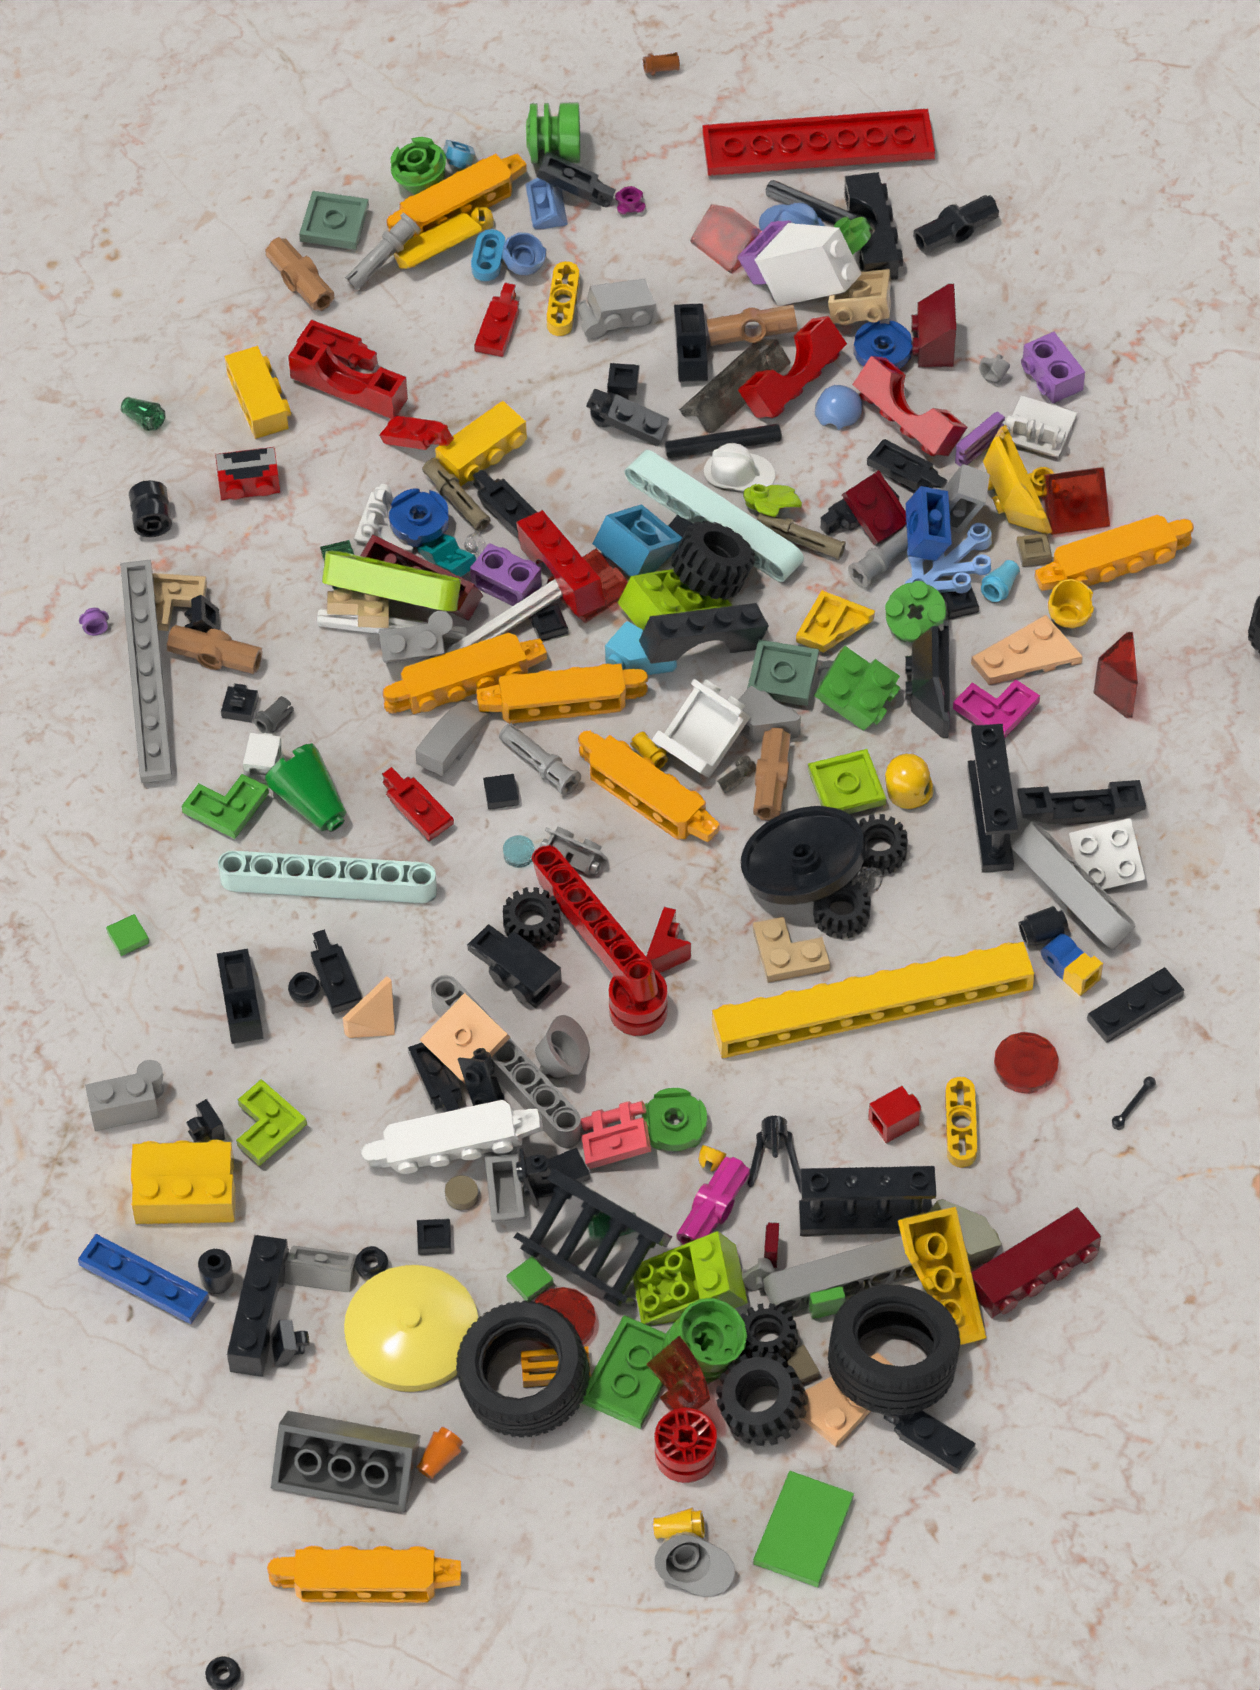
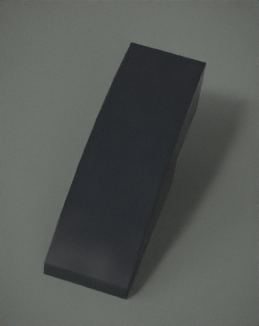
M703 303L674 304L678 382L708 381Z
M248 948L217 953L231 1044L264 1039Z

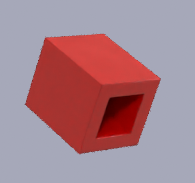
M900 1086L869 1103L868 1120L887 1144L919 1126L921 1105L914 1094L909 1095L905 1088Z

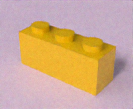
M258 346L225 355L227 376L254 438H261L289 429L287 417L291 416L290 406L287 399L282 400L279 395L282 394L277 377H271L272 367L268 356H262Z
M502 400L453 435L454 439L448 446L439 445L436 447V458L449 474H454L458 478V484L463 486L468 481L474 480L473 475L497 464L507 453L523 445L527 440L526 421Z
M180 1140L175 1143L145 1141L142 1144H132V1187L133 1176L233 1174L234 1155L231 1142L210 1140L208 1142L192 1143Z
M233 1174L133 1176L132 1210L135 1224L235 1222L236 1191Z

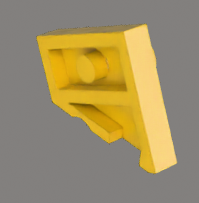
M821 590L796 634V642L810 648L819 649L820 652L824 653L871 623L875 618V610Z

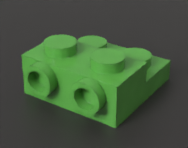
M844 646L839 651L814 696L864 731L872 723L877 725L886 714L887 709L883 705L886 700L891 702L898 693L900 686L896 683L900 676L877 659L869 663Z

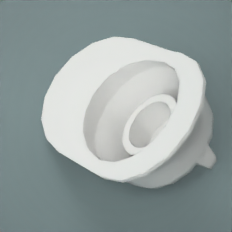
M728 443L713 451V456L707 460L704 466V476L713 486L744 492L746 488L754 484L772 485L775 480V469L764 457L749 453L748 449L741 444Z

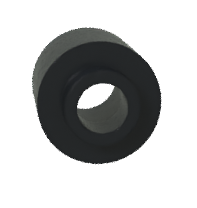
M1052 906L1025 916L1024 920L1018 922V926L1024 943L1027 946L1031 944L1037 946L1055 939L1060 934H1065L1064 929L1068 928V922L1062 910L1057 911Z
M210 1249L200 1256L198 1269L202 1286L214 1294L227 1291L234 1281L229 1254L221 1249Z

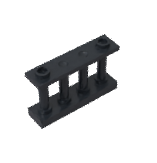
M1003 724L971 726L975 760L967 762V772L982 873L1012 871L1014 860L1010 833H1018Z
M935 1166L801 1168L802 1200H799L800 1236L901 1234L898 1220L927 1213L932 1209V1199H936Z
M553 1168L547 1180L555 1184L553 1189L555 1194L530 1238L516 1232L514 1238L522 1242L520 1249L535 1258L542 1254L606 1292L603 1298L616 1306L621 1307L623 1302L634 1306L636 1300L625 1294L628 1286L649 1249H654L656 1244L666 1248L673 1236ZM574 1195L583 1200L580 1206L583 1210L558 1254L541 1244L566 1200H570ZM602 1211L611 1217L608 1222L611 1225L587 1268L584 1270L570 1262L569 1259L594 1215L598 1216ZM631 1228L639 1233L636 1238L639 1242L612 1287L597 1278V1275L622 1231L626 1233L627 1229Z

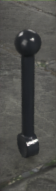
M1146 1077L1143 1081L1144 1085L1121 1115L1113 1117L1112 1127L1114 1129L1121 1130L1124 1128L1125 1119L1148 1089L1155 1087L1156 1080L1153 1077Z

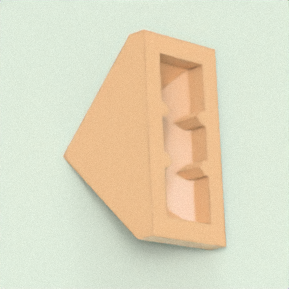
M386 976L343 1017L344 1034L347 1037L395 1035L392 981L389 977Z

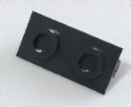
M485 1048L476 1049L471 1059L461 1057L457 1059L473 1106L505 1099L497 1077L491 1076L495 1070L491 1061V1054L486 1052Z
M523 1148L519 1149L521 1161L516 1162L519 1182L523 1181L526 1197L531 1196L537 1208L539 1207L538 1198L555 1194L553 1191L555 1184L547 1180L552 1168L546 1156L536 1154L526 1157Z

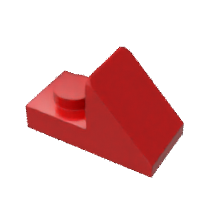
M663 907L646 955L653 969L659 973L691 959V942L677 939L680 923L676 922V909Z

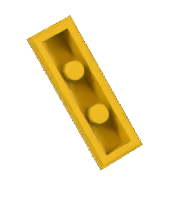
M460 213L409 239L404 244V249L395 252L393 255L399 268H412L480 233L482 227L468 214Z

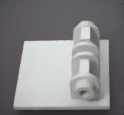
M1021 395L1013 415L1008 416L1006 425L1016 446L1058 458L1077 412Z
M380 484L379 487L375 488L374 492H371L354 540L368 543L373 534L412 553L414 547L409 546L406 541L398 538L390 528L389 511L395 497L392 496L391 488L387 484ZM414 513L413 515L414 519H423L426 514L419 515Z
M1131 818L1069 833L1075 861L1103 890L1146 880Z

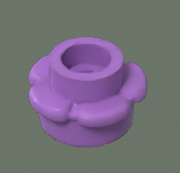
M89 608L79 617V624L82 625L86 634L100 635L107 630L109 615L106 611H101L99 608Z

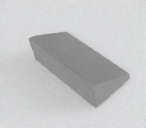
M293 1245L285 1262L284 1281L290 1285L349 1292L357 1255Z

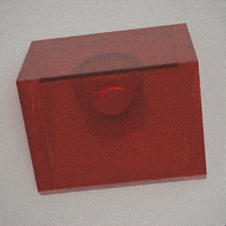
M711 204L692 235L690 242L732 274L742 266L737 256L762 231L733 208Z
M1103 466L1044 475L1041 502L1052 529L1051 535L1110 527L1105 470Z
M1126 632L1098 658L1093 693L1125 718H1133L1138 680L1133 632Z

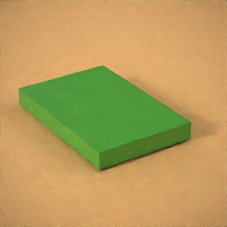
M623 1315L590 1376L589 1386L586 1389L587 1393L582 1404L641 1429L671 1373L664 1361L662 1344L666 1333Z
M789 1470L754 1556L753 1564L818 1587L853 1501L854 1493Z

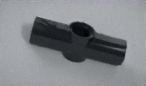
M984 195L961 207L957 204L947 206L941 211L937 219L913 230V237L917 247L921 252L925 251L927 253L951 240L956 243L967 240L976 228L999 217L996 201L991 195Z

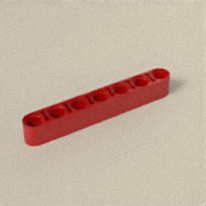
M547 845L536 849L532 854V862L541 887L549 892L550 897L554 896L556 898V904H559L560 910L631 998L642 1002L655 997L658 992V985L653 966L644 953L556 847Z

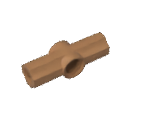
M277 237L270 242L269 246L265 249L266 257L280 271L281 277L291 292L298 291L314 310L322 311L328 308L332 300L335 299L334 292L319 276L317 267L308 256L302 257L286 238Z
M794 304L764 310L747 308L740 314L707 319L711 346L743 340L749 343H756L766 336L798 331ZM749 322L759 323V326L754 329L745 327Z
M175 625L174 627L172 626L166 645L168 652L195 658L202 666L211 670H219L222 666L254 674L260 667L263 655L261 647L232 640L229 634L218 629H210L205 633Z
M772 728L769 731H764L761 758L757 760L755 786L757 787L753 815L760 817L761 820L769 821L780 815L783 803V790L787 788L789 762L787 761L791 734L781 728Z

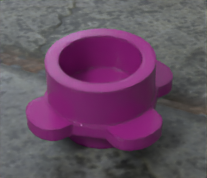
M633 186L622 188L615 194V199L619 204L617 211L620 214L633 213L635 211L643 212L645 210V204L642 202L643 192Z

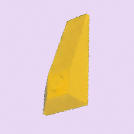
M956 1207L935 1210L898 1220L905 1254L927 1294H930L944 1305L955 1319L960 1333V1345L986 1339Z

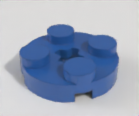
M880 320L874 323L867 322L856 332L853 346L854 356L863 367L871 356L887 358L900 369L907 364L912 356L911 334L903 325L895 321H889V324L880 323ZM877 344H888L889 346L887 349H880Z
M419 488L406 490L397 495L391 503L389 511L390 528L398 538L406 541L409 546L418 547L423 543L431 542L439 538L449 528L447 502L440 494L429 490V493L420 492ZM425 513L426 515L423 519H414L413 514L423 515Z

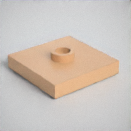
M464 993L424 1034L420 1041L465 1083L457 1059L459 1057L471 1059L474 1056L473 1052L478 1048H485L486 1052H489L492 1057L511 1037Z

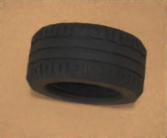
M904 1285L870 1287L851 1296L849 1300L841 1305L834 1317L828 1350L829 1372L832 1375L833 1381L845 1396L857 1405L872 1412L885 1415H906L922 1411L936 1404L939 1399H942L952 1385L960 1349L958 1326L944 1305L930 1294L919 1289ZM891 1333L903 1335L918 1342L927 1352L928 1356L914 1365L901 1367L888 1365L869 1357L861 1348L860 1343L862 1340L877 1334Z
M514 1301V1303L508 1302L504 1306L503 1304L498 1305L497 1308L494 1307L490 1309V1312L487 1311L483 1316H480L477 1322H474L471 1325L472 1327L468 1328L467 1334L463 1336V1341L460 1342V1349L457 1352L458 1357L456 1358V1374L459 1385L474 1415L485 1426L487 1425L488 1428L495 1429L496 1432L508 1436L510 1434L512 1437L519 1436V1438L524 1436L532 1437L533 1435L539 1436L540 1433L546 1434L550 1430H555L557 1426L563 1425V1422H567L569 1417L573 1416L575 1411L579 1409L580 1403L583 1402L584 1396H586V1389L589 1386L588 1381L590 1380V1367L585 1348L579 1333L567 1317L565 1318L561 1312L559 1313L558 1310L552 1309L548 1305L543 1303L536 1304L534 1301ZM525 1340L537 1341L555 1350L559 1358L556 1374L548 1386L535 1395L523 1398L507 1397L490 1387L488 1375L491 1364L499 1352L512 1343Z

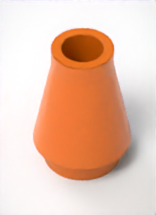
M441 1427L438 1432L434 1431L416 1469L432 1480L441 1469L461 1452L459 1448L462 1446L463 1441L445 1427Z

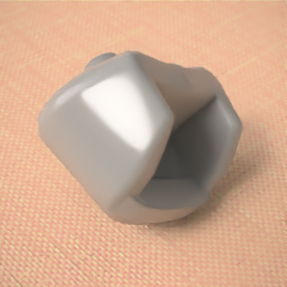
M997 354L996 358L983 357L981 359L979 370L986 380L1000 381L1009 370L1010 364L1002 359V355Z
M759 1258L757 1265L749 1270L742 1269L744 1286L751 1291L764 1287L763 1280L775 1272L771 1261L767 1258Z

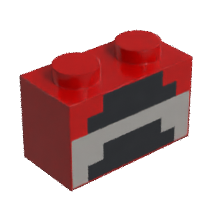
M275 447L215 454L221 500H237L245 497L269 496L280 493Z

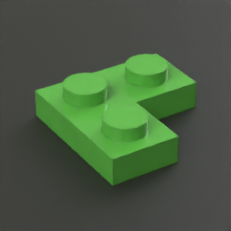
M244 774L240 775L225 796L198 783L182 804V813L236 839L268 796L269 789L268 786Z

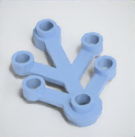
M984 523L973 524L967 532V538L946 557H944L943 553L936 561H933V568L925 575L922 564L925 559L908 556V561L911 563L912 577L905 584L923 581L927 585L934 587L939 593L968 592L971 589V577L968 574H988L991 571V559L989 556L982 554L974 557L973 562H958L973 549L981 551L989 548L992 544L991 529ZM954 575L952 580L938 581L942 576Z

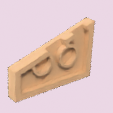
M1045 615L972 656L971 665L991 685L1025 677L1026 673L1043 669L1044 672L1055 670L1056 666L1070 663L1071 666L1081 664L1083 656Z
M879 1353L870 1356L883 1364L893 1365ZM831 1376L806 1389L804 1393L807 1396L808 1405H804V1408L807 1412L805 1419H800L837 1447L871 1411L857 1405L845 1396Z

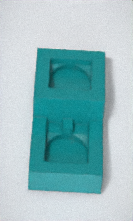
M444 533L439 538L416 547L418 552L427 561L459 577L468 573L471 566L477 560L474 554L460 549L454 537Z

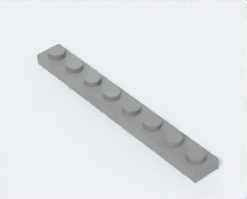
M151 559L120 563L140 780L141 783L172 780Z

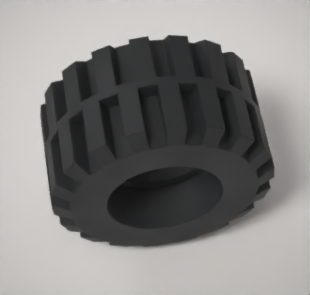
M694 522L693 525L688 526L672 556L671 566L674 567L675 575L679 576V580L689 586V589L705 597L709 596L712 599L721 598L725 600L729 599V597H735L740 592L755 563V553L750 548L751 545L748 541L744 540L743 536L734 532L731 528L716 522Z
M760 1351L752 1352L753 1357L749 1359L746 1354L739 1357L741 1362L737 1365L733 1362L727 1366L730 1372L728 1374L722 1373L719 1378L723 1386H717L716 1394L719 1397L716 1400L717 1406L732 1432L737 1437L741 1436L744 1442L750 1444L754 1440L757 1446H764L765 1441H769L771 1445L778 1444L777 1438L783 1436L786 1440L791 1437L789 1431L792 1428L797 1431L801 1426L798 1419H805L807 1411L804 1405H808L807 1396L804 1393L806 1390L793 1367L789 1366L787 1361L781 1356L777 1359L774 1353L767 1352L765 1357H763ZM762 1386H774L779 1389L775 1403L768 1409L760 1412H751L745 1409L746 1400L755 1389Z

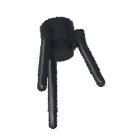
M768 1116L761 1122V1132L756 1134V1147L747 1185L749 1187L754 1185L763 1145L772 1150L774 1158L778 1157L779 1149L786 1145L795 1181L801 1193V1173L793 1145V1133L787 1131V1120L781 1116Z

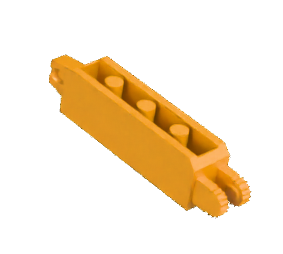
M496 153L481 159L476 164L458 171L451 177L400 202V210L394 212L393 215L390 214L387 218L388 231L401 219L400 215L402 213L408 215L422 230L419 233L421 234L460 213H466L471 216L472 211L476 207L489 208L511 196L512 182L527 172V164L517 153L503 159Z
M1154 515L1057 547L1053 562L1035 570L1034 578L1041 591L1051 590L1060 581L1067 579L1081 581L1087 587L1100 582H1110L1116 577L1128 573H1137L1143 568L1155 564H1164L1175 558L1177 550L1191 544V533H1193L1194 525L1191 520L1185 518L1168 523L1165 517Z
M505 633L406 666L401 672V681L383 688L384 709L389 714L411 709L414 715L420 712L431 711L435 707L450 702L461 701L465 697L477 694V689L498 685L499 677L514 673L528 674V668L547 659L546 648L540 638L519 642L516 635Z
M601 664L584 668L572 667L556 671L542 670L538 673L529 674L514 673L499 677L498 685L477 689V705L479 712H502L503 720L509 724L620 712L625 707V700L640 698L648 693V685L646 683L648 682V674L645 670L638 668L636 670H622V664Z
M591 730L580 733L578 738L579 745H581L579 746V753L590 764V779L676 840L686 839L692 834L709 842L720 831V823L706 811V801H704L699 793L688 790L680 784L676 777L662 772L649 758L639 756L632 751L626 742L618 741L611 735L603 739L598 734L591 732Z
M307 1546L304 1549H295V1557L270 1559L267 1566L271 1585L278 1588L281 1586L282 1588H295L296 1596L302 1602H429L435 1596V1589L461 1585L462 1575L460 1560L435 1557L434 1550H428L422 1546H413L408 1548V1550H394L388 1546H378L374 1549H358L354 1546L324 1549L320 1546Z

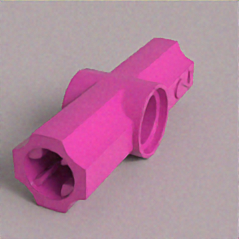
M725 1157L708 1184L704 1183L700 1187L693 1200L691 1212L676 1234L677 1240L683 1245L713 1233L718 1224H723L727 1220L733 1209L736 1195L750 1175V1169L745 1166L743 1161L735 1157Z

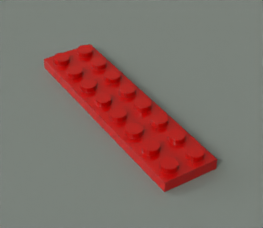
M928 108L702 125L708 176L935 159V147Z

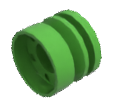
M579 102L560 103L558 116H552L549 103H544V116H538V104L530 103V110L526 119V145L531 157V164H539V151H545L546 154V152L552 153L553 150H558L559 157L572 163H580Z
M715 1298L699 1299L688 1305L665 1334L662 1344L664 1361L670 1371L682 1381L694 1385L709 1384L719 1379L721 1374L728 1369L727 1366L734 1362L745 1348L747 1339L745 1323L738 1311L727 1302Z

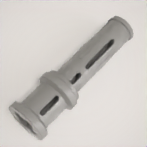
M405 213L400 215L401 219L390 231L386 230L383 233V239L345 277L357 290L365 284L395 252L402 251L404 244L415 233L419 234L422 231Z
M907 525L879 548L869 549L866 552V556L858 563L854 562L849 565V575L857 585L867 587L874 576L887 571L890 565L889 562L908 548Z
M512 723L502 728L499 739L538 769L540 777L553 782L562 795L570 794L578 786L581 774L577 770H571L563 764L560 756L547 753Z

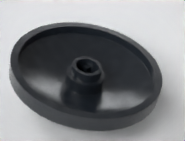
M827 806L802 807L774 817L754 832L743 849L741 870L749 889L765 901L782 905L809 903L833 894L853 879L864 862L867 850L866 841L859 823L850 814Z

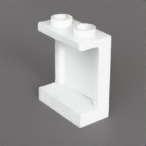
M693 679L691 685L694 686V690L665 733L658 730L652 741L709 779L750 719V716L742 711L745 705L731 695L727 700L718 695L721 689L705 679L703 684Z

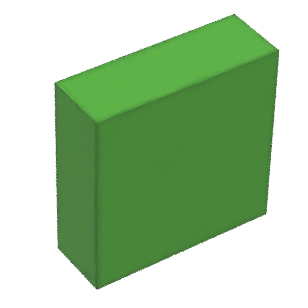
M135 914L106 927L107 934L120 956L149 944V938Z
M533 1256L506 1275L507 1281L528 1302L554 1284L552 1276Z
M843 1287L811 1293L809 1298L811 1318L816 1319L835 1315L845 1302Z

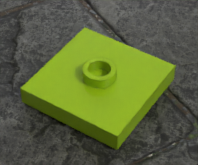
M868 749L808 763L807 770L821 806L837 808L851 814L886 805V796Z

